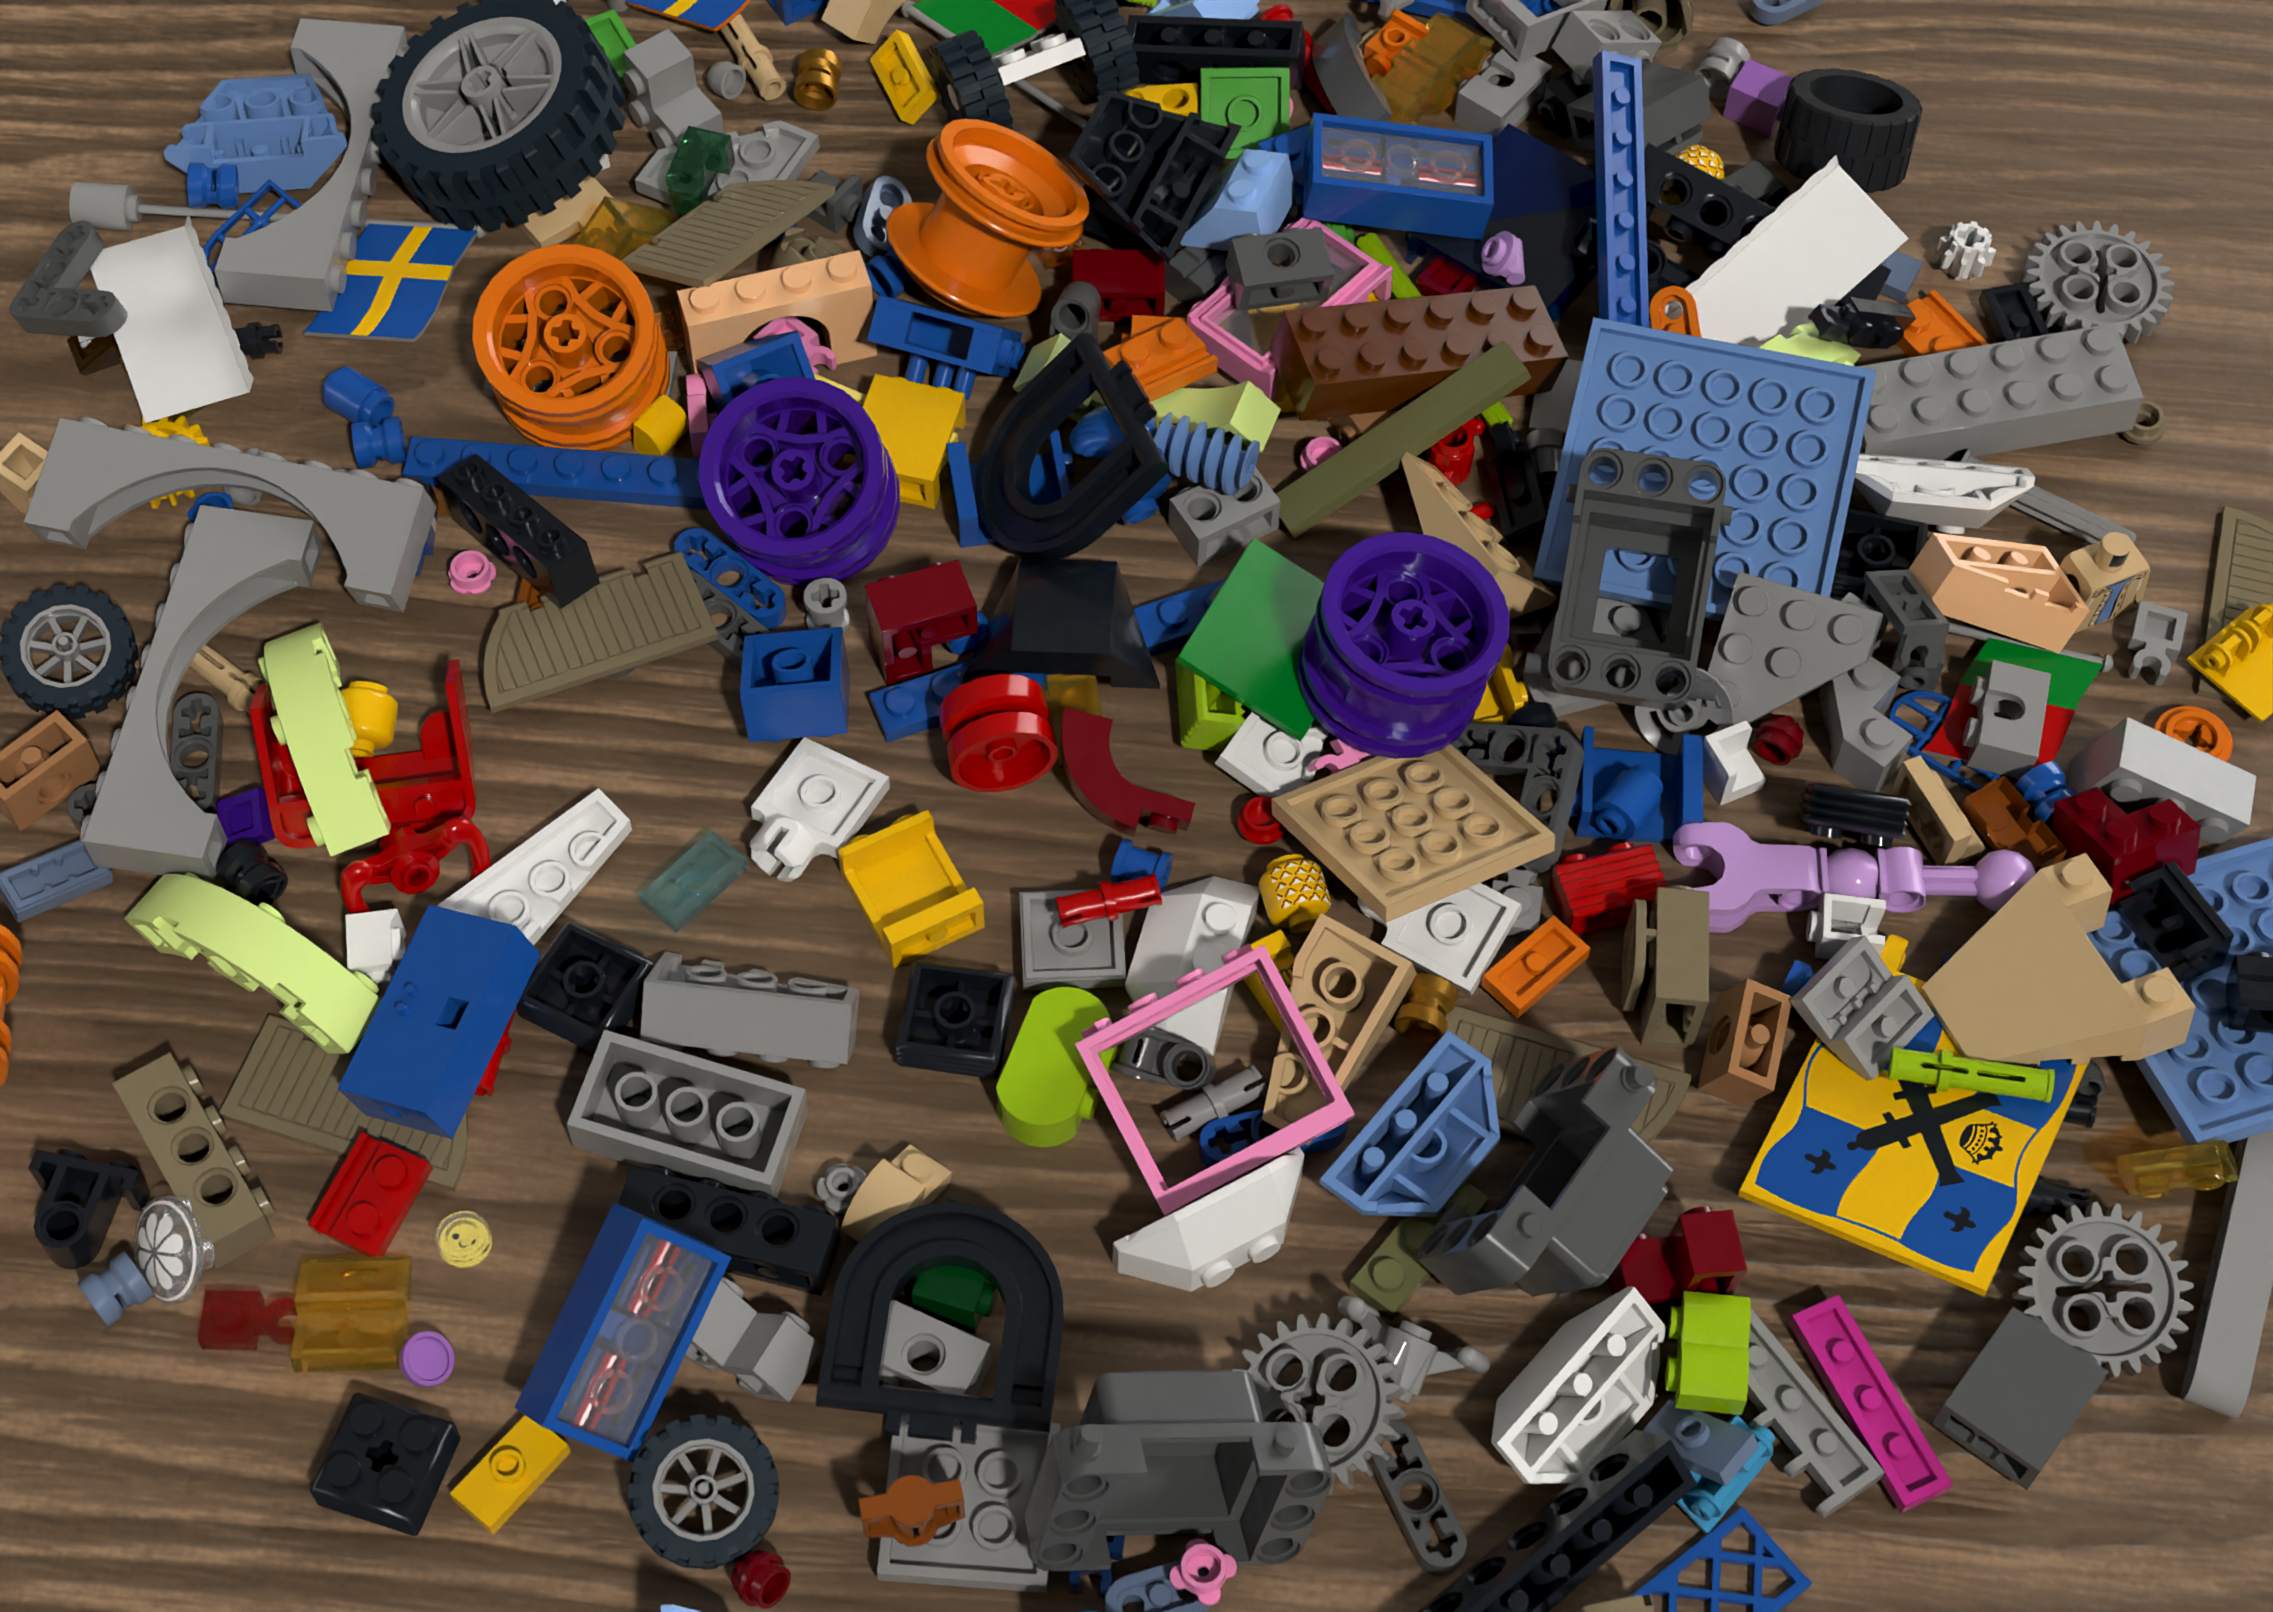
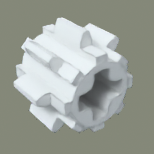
M1971 221V223L1967 224L1959 222L1956 226L1953 224L1950 227L1948 236H1941L1936 250V253L1942 256L1940 268L1943 269L1942 271L1946 275L1950 274L1955 277L1954 280L1961 281V279L1968 278L1971 281L1976 277L1980 278L1984 267L1991 266L1996 253V249L1990 247L1992 235L1986 227L1981 228L1978 226V222Z

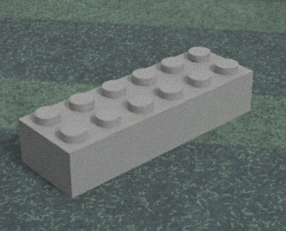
M2115 323L1858 366L1877 370L1860 453L1954 461L1962 459L1968 449L1973 451L1971 456L1977 457L2133 430L2144 397Z

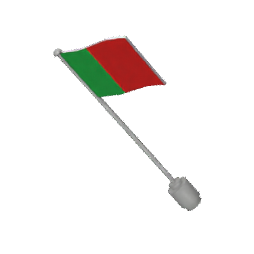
M922 0L917 3L906 1L901 6V12L905 17L913 16L946 39L969 30H975L978 36H981L985 48L989 49L991 57L1032 41L1037 35L1056 24L1055 17H1057L1054 11L1055 0ZM1024 79L1013 82L1084 129L1088 121Z
M1830 595V598L1841 601L1843 599L1842 597ZM1874 605V609L1883 613L1879 606ZM1950 623L1948 632L1987 642L1964 673L1942 726L1921 752L1947 760L1967 762L1970 747L1962 745L1963 735L1968 719L1970 717H1977L1976 706L1969 704L1971 689L1976 676L1984 677L1992 661L1997 660L2051 674L2039 756L2032 769L2043 763L2053 761L2062 746L2080 699L2099 671L2106 673L2112 669L2113 659L2108 654L2100 658L2066 649L2056 653L2005 635Z

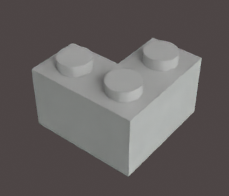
M669 28L623 52L626 66L623 79L631 96V102L628 104L630 115L639 127L645 126L650 131L658 149L676 145L677 151L701 146L702 139L724 134L722 113L697 87L693 55Z

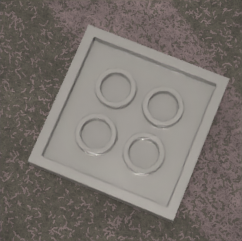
M902 1419L900 1436L892 1435L886 1493L891 1484L906 1475L920 1476L927 1479L931 1484L960 1479L964 1497L965 1518L938 1528L935 1536L928 1543L919 1547L905 1546L900 1544L895 1538H881L877 1567L878 1581L1047 1593L1049 1571H1042L1033 1563L1024 1513L1052 1435L1061 1431V1424L1051 1423L1050 1433L977 1425V1440L974 1445L961 1443L962 1425H955L952 1442L908 1437L909 1419ZM918 1527L913 1528L914 1536L919 1535Z

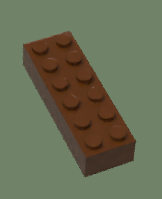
M1535 285L1284 311L1269 346L1299 421L1402 409L1502 340H1505L1528 369L1532 378L1505 397L1551 391L1569 357Z

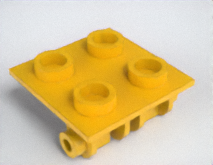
M2273 603L2268 605L2260 604L2255 609L2250 606L2187 658V661L2260 723L2273 714Z

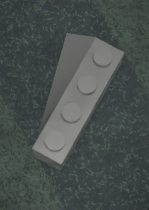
M665 951L643 983L640 1040L653 1042L655 1045L675 1051L683 1050L688 1046L706 1048L708 1054L720 1057L734 1056L737 1052L758 1054V1058L766 1062L779 1063L785 1062L789 1058L809 1060L810 1065L818 1068H836L840 1064L847 1065L855 1049L860 989L800 977L790 979L788 985L777 983V977L769 971L753 968L750 971L734 975L726 973L723 962L704 959L701 961L700 966H688L682 964V954Z

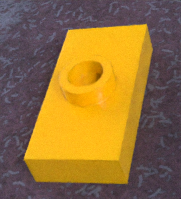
M896 29L869 59L902 121L914 125L941 95L909 34Z
M524 1415L450 1492V1496L458 1506L494 1535L571 1453L569 1445L553 1431L540 1426Z

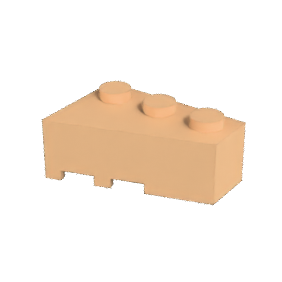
M1933 533L1909 568L1943 615L2056 653L2061 652L2090 612L2046 546Z

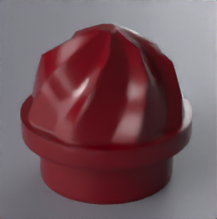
M1773 715L1757 728V740L1754 743V748L1764 760L1775 765H1787L1791 759L1797 758L1802 752L1804 731L1791 716Z
M756 1551L753 1554L746 1553L741 1560L736 1562V1566L732 1571L731 1581L734 1589L737 1591L739 1599L750 1607L760 1606L763 1609H769L775 1606L784 1597L791 1581L790 1571L784 1567L782 1558L773 1552Z

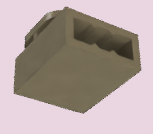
M1675 885L1668 888L1657 887L1648 920L1646 900L1634 899L1623 940L1622 1011L1633 1012L1637 998L1641 1002V1045L1692 1049L1709 1003V891H1698L1683 885Z

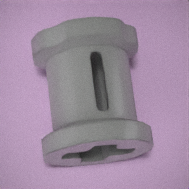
M820 578L808 584L803 597L805 607L809 611L806 618L808 630L842 627L844 633L849 628L850 622L848 611L845 608L847 604L845 587L839 581L832 578Z

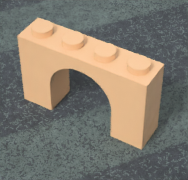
M860 250L714 282L709 287H692L677 291L687 359L692 374H703L698 360L743 343L748 335L761 325L788 316H805L821 322V331L826 346L835 354L836 365L877 356L876 343L867 341L874 309L872 285ZM706 383L707 392H708V394H710V391H709L708 386H707V383Z

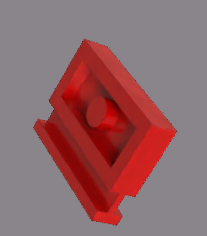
M361 1132L308 1226L312 1231L328 1236L333 1241L380 1262L433 1168L428 1161L386 1142L375 1140L368 1134Z

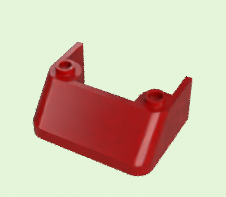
M459 659L449 660L445 688L449 709L435 711L423 722L420 735L423 750L354 759L358 771L369 768L391 828L408 826L412 827L416 833H423L444 824L447 820L457 817L471 819L474 815L477 796L472 733ZM268 684L258 685L249 711L273 833L283 845L290 848L318 847L307 824V818L314 815L298 776L288 744L281 746L271 725L270 717H273L274 713Z

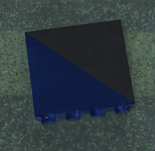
M1508 124L1497 137L1492 136L1494 206L1482 240L1407 231L1405 241L1408 242L1405 262L1412 265L1419 256L1422 257L1426 253L1427 249L1496 289L1535 285L1554 324L1598 274V268L1572 255L1571 248H1569L1574 234L1578 231L1582 222L1589 216L1597 219L1596 173L1591 168ZM1502 231H1508L1522 241L1525 281L1519 285L1509 284L1507 278L1501 275L1491 276L1482 267L1481 254L1485 243L1489 238Z

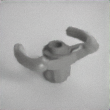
M1344 1296L1338 1302V1310L1343 1316L1360 1324L1362 1328H1365L1372 1335V1346L1381 1343L1387 1349L1388 1354L1380 1364L1393 1362L1398 1367L1400 1372L1389 1380L1388 1383L1400 1384L1404 1388L1405 1395L1397 1398L1399 1401L1409 1404L1413 1394L1418 1396L1427 1375L1460 1368L1482 1375L1490 1368V1359L1487 1355L1473 1347L1464 1346L1455 1350L1438 1349V1347L1429 1343L1432 1332L1405 1320H1402L1399 1329L1389 1326L1385 1320L1380 1318V1314L1375 1308L1365 1304L1358 1297Z

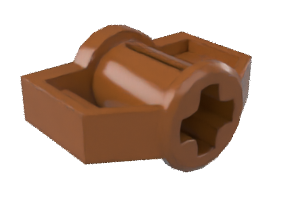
M906 1475L891 1484L887 1493L858 1499L865 1538H895L900 1544L908 1547H919L928 1543L935 1536L938 1528L965 1518L964 1497L960 1479L931 1484L927 1479L920 1476ZM918 1527L919 1535L914 1536L913 1528Z

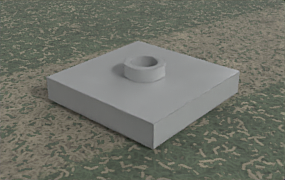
M1088 890L1020 892L1023 991L1049 990L1057 987H1074L1079 989L1125 987L1126 966L1123 914H1118L1119 919L1109 922L1104 917L1062 929L1055 897H1063Z

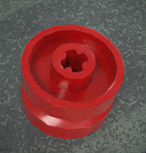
M1013 674L980 677L957 687L945 696L938 708L943 740L947 743V758L951 776L960 787L975 792H1001L1017 789L1036 781L1049 772L1058 759V747L1053 727L1049 723V710L1043 688L1033 679Z

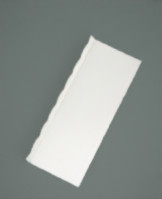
M1835 155L1823 169L1811 176L1798 191L1786 198L1774 213L1759 222L1749 235L1740 239L1724 257L1714 262L1698 280L1685 288L1692 294L1697 303L1702 338L1755 348L1760 347L1779 334L1788 339L1792 337L1790 334L1796 326L1813 323L1812 320L1808 319V315L1819 304L1834 306L1909 238L1838 165L1837 155ZM1677 301L1669 303L1665 308L1666 316L1670 319L1680 317L1683 312L1681 303Z
M187 216L185 226L102 249L90 269L97 289L112 292L127 311V319L124 325L113 334L145 423L250 392L254 378L248 370L245 355L240 350L238 337L231 327L229 314L223 307L221 294L215 286L212 271L207 266L205 253L199 245L198 236L191 225L190 216Z

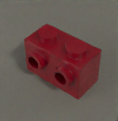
M1143 248L1134 250H1073V282L1084 281L1098 290L1101 296L1099 322H1132V315L1164 317V260L1154 250ZM1073 303V313L1085 315L1084 310L1079 305Z

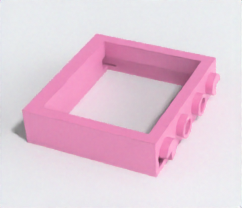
M1247 944L1237 950L1230 951L1222 957L1224 966L1207 975L1203 968L1184 975L1174 982L1178 990L1161 999L1158 998L1156 992L1142 997L1128 1006L1131 1015L1113 1024L1109 1017L1103 1018L1095 1022L1093 1026L1081 1031L1084 1039L1075 1043L1164 1216L1285 1155V1153L1312 1141L1353 1119L1355 1116L1265 945L1253 950L1251 945ZM1257 972L1328 1105L1168 1189L1099 1055Z

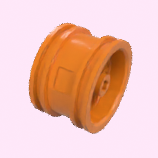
M554 244L531 250L510 261L500 270L480 296L473 317L472 334L477 362L509 422L526 439L538 446L604 452L615 449L633 439V422L660 395H666L670 383V358L661 328L656 321L650 298L638 277L622 261L608 253L579 244ZM603 308L614 313L610 318L599 311ZM565 309L564 312L561 314H557L556 316H549L556 311ZM526 339L522 352L517 351L522 340ZM626 350L630 352L629 356L621 362L609 361L610 357L617 351ZM543 380L553 381L552 386L544 392L533 391L534 386L538 382Z

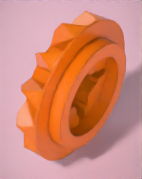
M2194 706L2172 708L2160 716L2153 728L2184 743L2188 736H2191L2195 731L2198 733L2196 737L2197 749L2225 762L2231 756L2233 741L2229 729L2219 717L2205 709Z

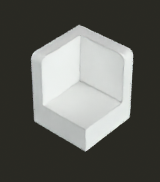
M1748 721L1740 722L1704 737L1703 781L1719 806L1763 789L1766 778L1746 748L1752 732Z

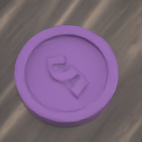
M424 1331L411 1336L404 1342L399 1352V1366L403 1376L411 1384L421 1388L433 1387L444 1382L450 1376L454 1367V1352L450 1343L436 1332Z

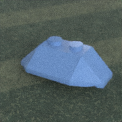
M1448 1030L1320 1178L1319 1184L1361 1215L1436 1217L1500 1140L1491 1060Z

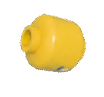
M368 681L349 683L348 688L342 689L340 693L345 699L357 735V739L353 740L355 745L350 747L354 757H373L375 750L385 749L393 743L398 703L388 694V689L381 684Z

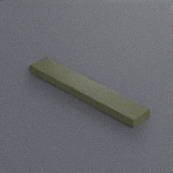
M1502 340L1279 491L1276 495L1281 501L1280 519L1295 539L1403 466L1401 458L1406 452L1418 456L1532 379L1528 369L1506 341Z

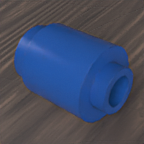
M343 367L338 371L332 372L323 384V401L325 406L352 423L367 421L372 424L373 428H376V424H381L385 418H389L393 414L395 402L389 396L388 390L351 367Z
M1639 765L1620 772L1593 805V814L1599 829L1613 838L1628 839L1633 837L1661 802L1663 784L1659 777L1650 769Z

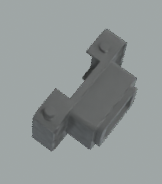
M1598 448L1589 452L1583 459L1578 484L1569 483L1566 502L1575 503L1573 524L1550 652L1545 653V655L1527 652L1524 672L1541 674V677L1549 678L1552 686L1559 694L1673 712L1683 707L1689 700L1703 699L1714 701L1717 682L1700 679V676H1695L1719 527L1720 525L1730 526L1733 510L1732 506L1723 505L1726 479L1723 472L1716 465L1701 461L1611 448ZM1606 465L1616 472L1617 477L1608 485H1598L1590 479V472L1598 466ZM1647 473H1657L1665 478L1667 484L1661 491L1650 493L1641 488L1639 480ZM1697 480H1706L1715 486L1717 492L1712 498L1699 500L1690 494L1688 488ZM1608 550L1671 558L1678 562L1665 643L1593 632L1605 554ZM1566 658H1575L1583 663L1585 670L1580 678L1566 680L1558 675L1556 671L1558 664ZM1622 665L1628 667L1635 676L1634 681L1629 686L1616 688L1607 681L1606 675L1611 668ZM1666 673H1673L1683 679L1685 688L1675 696H1667L1658 690L1656 682L1660 676Z
M1617 1045L1559 1063L1550 1070L1538 1083L1510 1122L1536 1146V1149L1490 1212L1471 1217L1456 1202L1451 1203L1420 1246L1416 1259L1455 1295L1509 1286L1516 1282L1530 1296L1534 1297L1587 1289L1604 1283L1666 1196L1668 1187L1665 1183L1674 1170V1166L1631 1127L1656 1090L1657 1081L1654 1079L1651 1068L1647 1065H1639Z
M1195 1370L1117 1371L1106 1373L1096 1379L1080 1424L1062 1429L1055 1435H1052L1024 1513L1033 1563L1042 1571L1110 1570L1112 1563L1106 1536L1211 1533L1213 1546L1217 1547L1223 1555H1231L1235 1559L1237 1566L1283 1564L1297 1557L1303 1550L1332 1486L1333 1476L1318 1426L1309 1422H1264L1254 1379L1249 1372Z

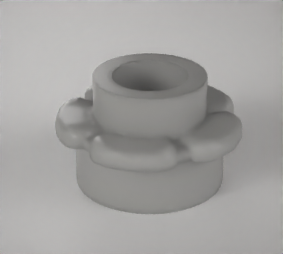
M844 1163L832 1165L826 1169L825 1177L820 1178L817 1182L818 1198L824 1200L826 1207L832 1212L845 1215L853 1197L867 1175L856 1166L849 1168ZM840 1184L848 1185L846 1191H840L838 1187Z

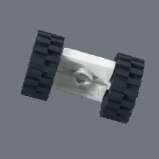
M1055 0L1056 25L1061 33L1057 35L1051 34L1030 42L1032 51L1026 53L1023 48L1008 50L991 57L989 49L985 48L981 36H978L975 30H969L929 46V59L932 63L930 65L931 70L936 78L935 85L941 94L940 100L943 107L947 110L949 121L978 119L1014 130L1012 126L1013 117L1009 112L1011 108L1009 100L1004 93L1006 92L1004 86L1068 61L1072 65L1071 70L1075 78L1079 79L1080 88L1086 92V97L1092 100L1093 103L1099 102L1105 89L1124 93L1136 88L1139 85L1137 77L1139 76V68L1135 63L1137 56L1136 52L1132 49L1131 44L1133 41L1125 28L1126 22L1123 15L1120 16L1118 12L1119 6L1116 1Z

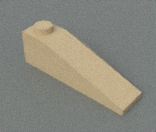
M1408 452L1405 453L1401 461L1423 534L1454 544L1476 558L1494 577L1504 594L1510 620L1551 605L1557 599L1554 593L1545 583L1533 581L1534 568L1522 556H1518L1515 559L1509 551L1498 544L1503 536L1493 526H1489L1476 514L1469 512L1473 506L1436 466Z
M1321 913L1295 957L1290 994L1344 1093L1392 1019L1417 974L1411 961ZM1283 1020L1277 1056L1274 1058L1262 1116L1263 1121L1279 1130L1328 1105Z

